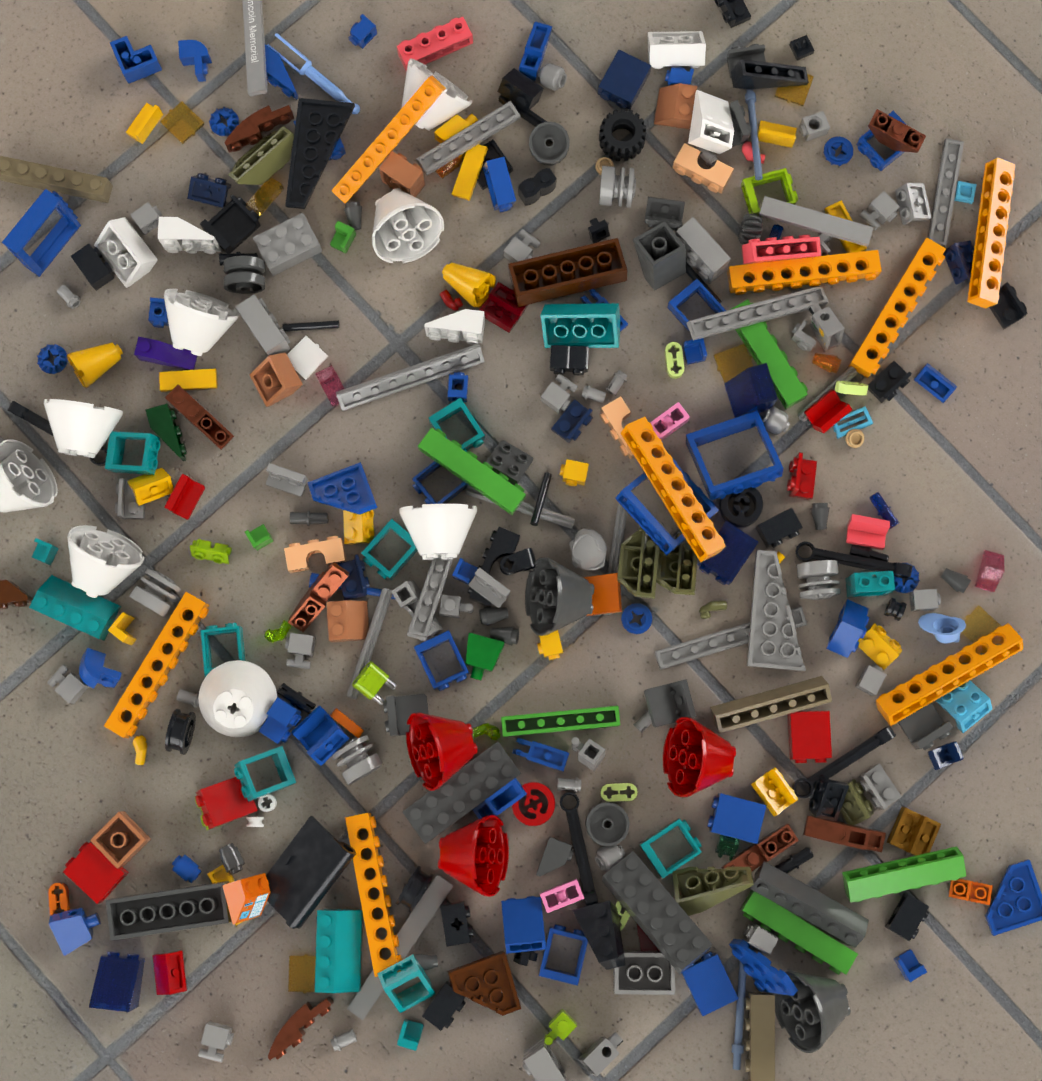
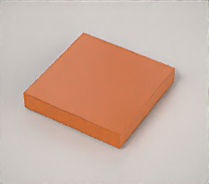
M618 573L583 577L589 583H592L595 589L592 595L593 612L592 614H587V616L622 612L621 587L617 581Z

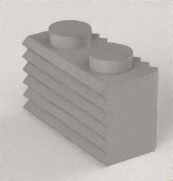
M755 923L752 925L748 924L743 932V935H745L743 940L768 956L778 941V937Z

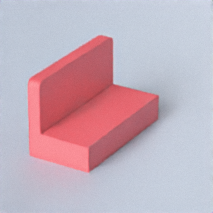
M852 514L847 524L846 543L884 550L890 521Z

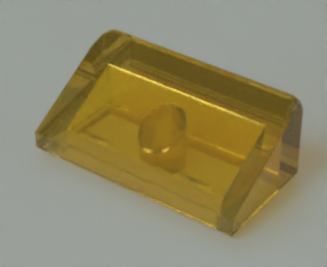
M270 178L246 204L261 216L284 190V187L280 182Z

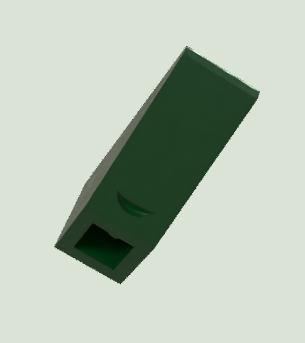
M168 403L146 409L150 428L182 461H186L185 455L187 450L185 444H181L180 441L182 432L179 425L176 426L175 419H177L175 409L171 408Z

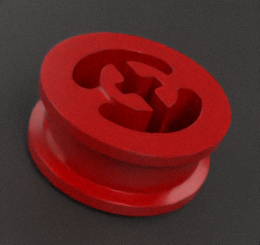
M526 783L522 785L527 793L524 805H529L532 798L534 801L540 799L539 796L531 794V790L535 789L545 794L548 800V808L545 813H541L543 803L540 802L537 804V809L531 807L527 810L530 813H535L536 818H528L521 812L519 807L520 800L512 805L513 813L525 825L538 826L544 824L554 813V795L547 786L541 783Z

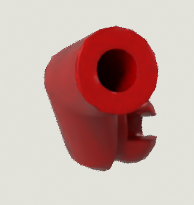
M444 290L439 294L448 308L458 311L463 306L459 298L453 300L448 290Z

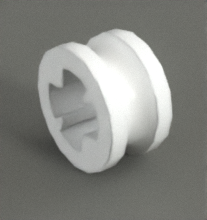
M271 794L260 797L258 800V807L264 812L274 810L277 805L276 798ZM268 797V800H272L268 809L267 806L264 807L262 804L265 802L264 798Z
M246 817L248 820L246 827H264V824H262L264 817Z

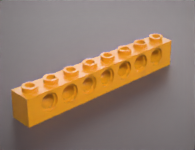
M433 75L422 84L331 190L345 204L356 194L446 90Z
M998 157L985 163L967 302L985 309L998 304L1008 218L1013 193V179L1015 177V164Z
M926 237L848 367H854L858 373L866 378L871 373L876 374L880 367V364H878L880 358L884 359L890 350L887 348L889 343H894L899 335L897 333L898 328L904 327L909 319L906 317L909 311L913 312L918 304L915 301L918 295L921 297L927 289L924 286L927 280H932L936 274L934 268L936 265L940 266L946 257L943 255L946 248ZM923 259L928 260L930 265H925ZM913 275H919L921 281L915 280ZM904 290H909L912 296H907ZM895 306H900L903 309V312H898L895 309ZM885 321H890V322H892V323H893V327H892V328L888 327V326L886 325ZM876 337H882L884 339V343H879L876 340ZM867 352H872L875 359L868 358Z
M871 250L729 266L727 276L730 293L742 295L747 291L761 293L765 289L779 291L784 289L783 287L797 289L801 288L802 285L815 287L821 285V283L834 285L838 284L839 281H847L848 283L856 282L858 279L870 281L876 279L882 271L879 251ZM856 264L862 265L864 270H858ZM837 267H843L845 272L838 271ZM818 269H825L827 274H821ZM800 271H806L808 273V276H802L800 274ZM781 273H788L790 278H783ZM762 275H769L771 277V280L767 281L763 279ZM744 277H751L753 282H746Z
M646 417L627 424L620 434L700 563L719 554L726 547L723 538L718 534L713 522L704 512L703 506L694 496L692 488L684 480L682 472L674 464L672 456L664 448L662 440L654 432L652 424L648 422Z
M185 592L104 727L127 739L136 733L138 729L136 725L139 720L144 719L150 702L153 703L158 696V689L167 682V674L170 669L176 667L179 661L177 658L180 653L187 649L189 645L187 641L191 635L194 636L196 634L201 618L204 619L207 616L209 604ZM192 611L193 618L187 621L185 615L187 612ZM178 628L183 629V634L180 637L175 635ZM172 644L173 651L170 654H166V646ZM161 661L163 667L161 670L156 671L155 664ZM147 678L152 679V685L149 688L145 686ZM140 694L142 702L136 705L135 697ZM130 711L132 714V718L130 721L126 722L124 719V715L126 712Z
M1009 623L1000 626L987 636L980 637L975 643L963 647L956 654L949 655L942 662L930 666L923 673L916 674L911 680L897 685L892 691L880 695L876 699L877 709L888 724L892 726L1023 650V639Z
M363 813L345 817L350 846L356 851V855L353 858L374 976L378 977L377 973L400 962L402 957L401 954L398 955L396 947H399V940L397 934L394 935L393 927H395L394 915H390L389 907L392 904L390 895H386L385 887H388L387 877L382 874L381 867H384L382 855H379L378 852L380 840L378 835L375 836L374 828L377 827L375 816H371V813ZM362 829L368 831V837L365 840L359 837V832ZM366 848L372 851V856L368 860L363 857V851ZM369 868H373L376 872V876L372 880L366 875ZM372 888L379 890L380 894L377 899H373L370 896ZM377 907L383 910V917L381 919H377L374 916V910ZM381 927L387 931L385 939H381L378 936V930ZM383 948H388L391 951L389 959L382 957L381 951Z

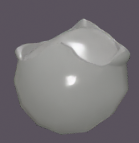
M587 528L579 530L575 534V538L569 542L572 551V564L575 568L583 570H599L605 564L607 554L605 540L595 530Z

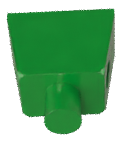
M473 633L468 634L466 665L473 667L470 678L481 681L484 670L493 671L505 642Z

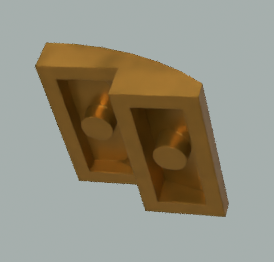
M902 806L887 843L915 856L930 853L941 824Z

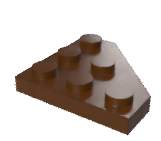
M504 951L447 971L452 990L455 993L463 995L502 1016L521 1009Z

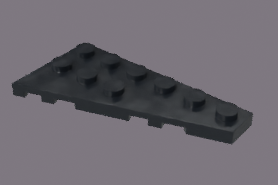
M299 98L285 203L287 208H306L353 112L354 103Z

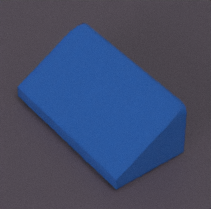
M928 363L914 378L917 383L942 403L957 388L954 383Z

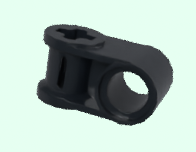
M532 548L503 557L500 562L501 572L505 575H512L535 568L534 562L536 559ZM506 561H508L509 564L513 563L511 570H509L508 567L504 568Z

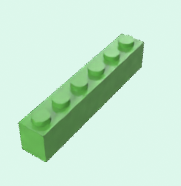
M747 299L746 301L740 303L732 309L750 305L753 303H750ZM766 322L735 329L785 410L804 400L808 395V389L797 378L796 369L793 366L790 367L785 352L783 350L780 351L778 348V342L773 334L770 335Z
M431 428L418 445V449L503 510L513 515L526 497L525 490L516 483L513 485L508 482L509 478L504 474L495 473L493 467L487 462L481 463L478 461V457L469 450L465 452L461 449L462 445L457 441L448 440L446 434L440 429L434 430Z
M619 706L501 717L503 737L616 727L620 726Z
M956 846L842 872L845 894L849 901L861 902L864 899L879 898L891 893L897 894L904 890L919 889L926 885H937L944 881L958 880L959 878L966 877L964 855Z
M753 890L750 891L740 910L744 911V917L752 922L754 919H757L761 922L760 927L768 932H771L772 929L778 932V938L786 943L789 940L796 944L794 948L804 954L807 950L813 954L812 959L820 964L823 961L830 965L829 969L838 975L841 972L847 975L858 953Z

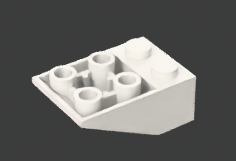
M696 90L688 143L721 154L731 149L734 127L729 102Z
M159 217L158 240L167 252L178 253L179 251H186L191 254L197 253V251H204L208 254L221 252V247L214 236L179 217Z
M464 309L425 323L426 336L436 341L442 338L448 339L449 342L459 343V341H466L470 345L482 343L485 327L484 311Z

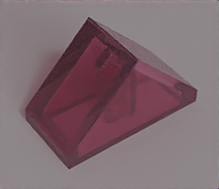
M331 365L315 373L333 407L339 404L336 392L343 390L344 387Z
M987 550L984 551L975 587L995 592L1005 572L1004 555Z

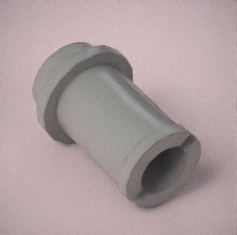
M698 147L699 151H701L700 157L706 162L705 165L713 167L718 160L717 155Z
M66 285L58 288L57 294L65 300L68 307L74 309L79 306L80 298L78 295H74Z
M618 370L617 373H614V378L606 390L616 396L622 384L627 382L626 378L628 376Z
M590 385L584 387L581 397H584L585 400L588 398L603 404L606 392L590 388Z
M183 689L179 690L177 701L191 704L194 708L199 707L198 692L194 694Z
M645 710L646 713L633 724L641 733L652 723L649 710Z
M578 777L576 779L558 778L557 790L575 791L577 793V791H581V779H578Z
M353 1029L338 1037L333 1036V1039L330 1041L334 1051H341V1048L357 1042V1037Z

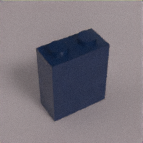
M618 50L598 86V95L606 101L615 102L622 109L627 108L631 110L650 75L652 65Z

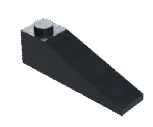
M740 59L731 71L733 88L750 90L801 86L809 83L806 67Z

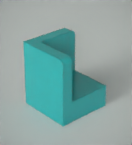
M35 538L34 542L38 544L32 558L51 566L59 548Z
M405 1019L397 1045L416 1051L424 1025Z

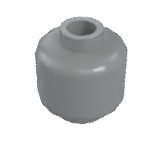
M552 63L546 64L538 73L540 84L553 91L562 88L567 80L565 70Z
M776 407L767 408L761 415L766 430L772 434L778 435L782 431L786 432L790 425L788 414Z
M621 845L603 846L597 850L595 861L601 870L608 872L624 859L626 854Z

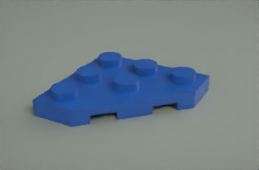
M361 462L307 482L312 498L316 502L359 515L378 508Z
M1029 859L1008 866L985 917L993 936L1042 920V893Z
M733 939L729 943L733 955L741 961L744 971L755 981L754 985L759 991L793 996L798 991L790 977L783 970L780 969L778 971L775 967L770 966L772 962L760 952L756 953L749 949L750 944L743 939Z

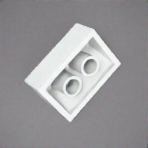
M702 31L648 32V62L652 65L651 67L661 69L663 66H671L673 68L682 66L699 68L700 66H705L706 43Z
M126 217L108 221L94 244L126 288L149 273L158 260Z

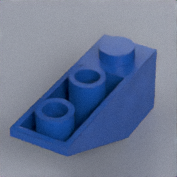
M265 44L268 82L274 87L279 86L286 96H292L297 100V92L280 55Z

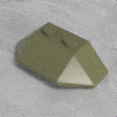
M284 126L268 134L236 162L228 175L238 184H264L290 161L294 134Z
M641 527L621 544L617 581L635 597L655 599L660 548Z
M678 533L674 539L678 538L682 533ZM687 540L682 542L667 556L662 550H659L656 583L674 594L695 595L697 556Z

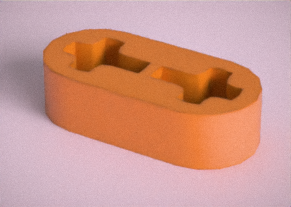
M337 708L330 714L334 720L357 738L364 732L359 725Z
M62 882L52 884L48 891L50 915L56 914L55 911L59 909V903L60 908L64 909V912L69 911L68 886ZM58 886L59 889H63V893L59 895L60 900L58 899V894H54V890Z

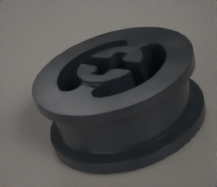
M752 487L738 493V496L733 501L732 511L737 516L733 515L728 508V499L734 493L726 495L725 498L720 500L719 510L722 518L729 525L738 528L748 527L755 523L763 510L762 496L756 488ZM745 495H748L753 500L755 506L754 513L748 517L744 515L750 508V499ZM739 502H742L744 505L743 509H740Z
M180 709L174 710L166 733V751L178 750L182 755L187 753L195 729L196 715L194 712L185 714L181 713Z
M418 866L403 888L396 904H403L409 908L408 912L412 913L434 875L432 873L427 875Z

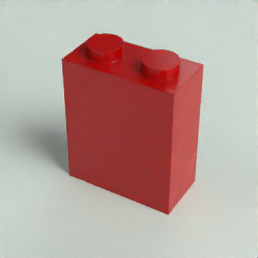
M807 711L787 714L790 760H795V763H807V759H815V763H827V759L832 758L830 711Z
M234 777L196 792V803L198 807L202 808V819L209 830L258 811L254 800L248 802L247 798L243 796L240 779Z
M86 842L78 850L80 853L77 857H72L65 864L67 868L63 873L96 904H99L110 895L129 872L124 867L117 869L92 842Z

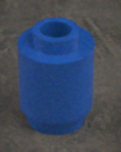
M179 855L172 862L174 866L172 870L186 882L193 883L202 872L199 866L187 855L182 857Z

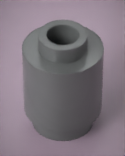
M233 843L219 849V857L227 873L235 874L243 870L244 860Z

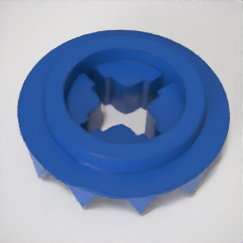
M225 107L221 109L216 108V111L211 114L209 123L215 134L229 136L239 125V118L232 109ZM221 116L224 117V119H227V127L223 123H220Z
M833 137L826 142L823 153L826 160L831 162V165L841 166L847 164L852 158L853 146L844 137ZM840 146H842L841 153L843 154H839L837 157H835L834 150H837Z
M47 344L46 347L41 348L39 355H37V364L46 373H59L67 365V353L61 346ZM50 353H52L53 356H57V358L54 359V365L50 361H47V359L50 358Z
M915 566L912 567L911 579L906 580L904 584L901 578L894 576L895 591L909 593L917 587L920 580L919 572L915 569Z
M634 603L624 609L621 621L623 627L629 633L641 634L650 628L652 614L645 605ZM632 612L637 616L644 614L640 619L641 626L637 622L629 623L633 619Z

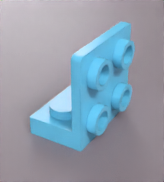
M971 681L935 700L956 720L957 727L962 733L966 732L993 709L990 698Z

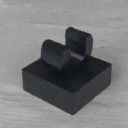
M807 35L795 39L789 44L796 60L812 55L815 51Z
M597 218L589 221L592 226L588 227V231L593 244L610 236L605 219L600 222Z
M534 951L515 953L513 961L519 965L527 966L528 960L537 961L538 953Z

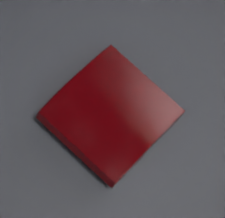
M498 282L479 311H484L485 319L510 333L528 305L518 307L514 291Z

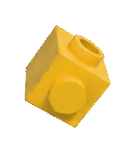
M566 459V464H562L560 469V475L563 476L562 481L566 482V485L577 486V484L585 486L589 464Z
M558 630L546 636L539 635L540 643H537L539 655L543 654L544 658L548 657L549 660L560 658V654H563Z

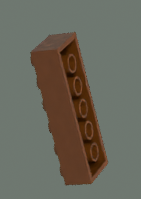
M618 238L508 264L509 276L518 307L627 281L628 272Z

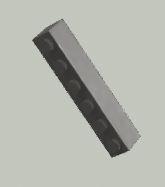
M765 861L755 872L753 878L754 885L750 887L751 890L855 948L865 938L869 922L867 918Z

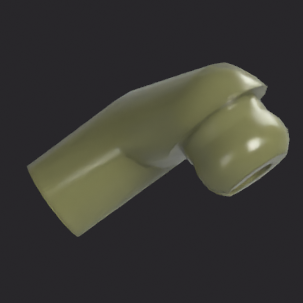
M710 601L700 608V617L708 619L711 617V611L726 610L727 602Z

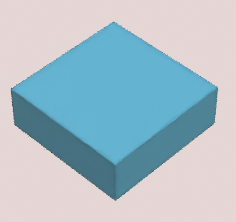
M958 181L954 201L972 204L977 184Z

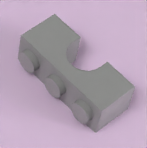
M414 580L406 581L391 591L399 606L405 608L412 618L421 594ZM435 615L426 640L443 630Z

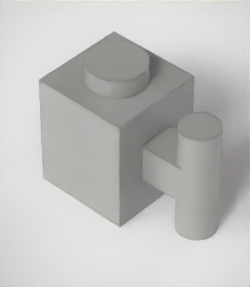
M883 191L867 208L871 214L863 210L860 216L871 227H874L873 229L876 231L880 227L876 220L882 225L887 221L890 223L897 217L898 214L896 212L900 206Z
M522 229L519 236L523 238V241L514 237L504 249V257L512 263L533 258V249L529 246L532 245L537 249L541 242Z
M560 373L556 380L561 384L558 386L551 382L541 395V401L558 414L561 410L565 411L571 403L569 401L570 394L566 390L569 389L575 392L578 388L577 385Z
M441 595L439 614L444 617L460 618V612L471 614L474 612V608L470 603H461L462 599L460 596Z
M290 633V637L286 638L285 648L288 649V653L296 654L295 659H287L286 666L310 669L311 662L304 661V656L313 657L316 637Z
M62 665L47 683L54 687L59 682L60 685L54 691L68 703L75 704L89 686L82 681L79 673L77 675L69 673L65 677L64 674L69 669Z
M572 738V750L579 752L578 761L595 772L606 756L605 749L591 739H588L584 745L579 741V738Z
M209 1021L205 1026L201 1044L209 1046V1049H200L198 1056L222 1063L224 1054L217 1053V1050H225L228 1045L231 1046L234 1038V1033H231L233 1027Z

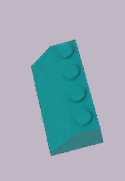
M619 303L544 305L541 312V323L545 348H551L552 345L619 348Z
M51 575L37 590L29 608L105 641L109 633L108 629L112 626L121 606L100 596L97 598L89 597L86 591Z
M317 910L315 992H360L362 910Z

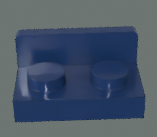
M198 173L190 179L187 199L224 208L231 184L226 183V179L215 178L214 180L210 179L207 174Z
M971 240L954 243L946 248L943 254L946 256L945 259L957 285L965 280H969L971 277L974 247Z
M574 399L551 430L568 443L572 439L576 441L582 433L580 429L583 425L588 426L592 421L593 417L591 415L593 410L590 408L588 410Z
M354 555V560L336 563L349 572V576L341 584L344 600L367 596V588H370L368 577H364L365 564L363 560L359 559V555Z

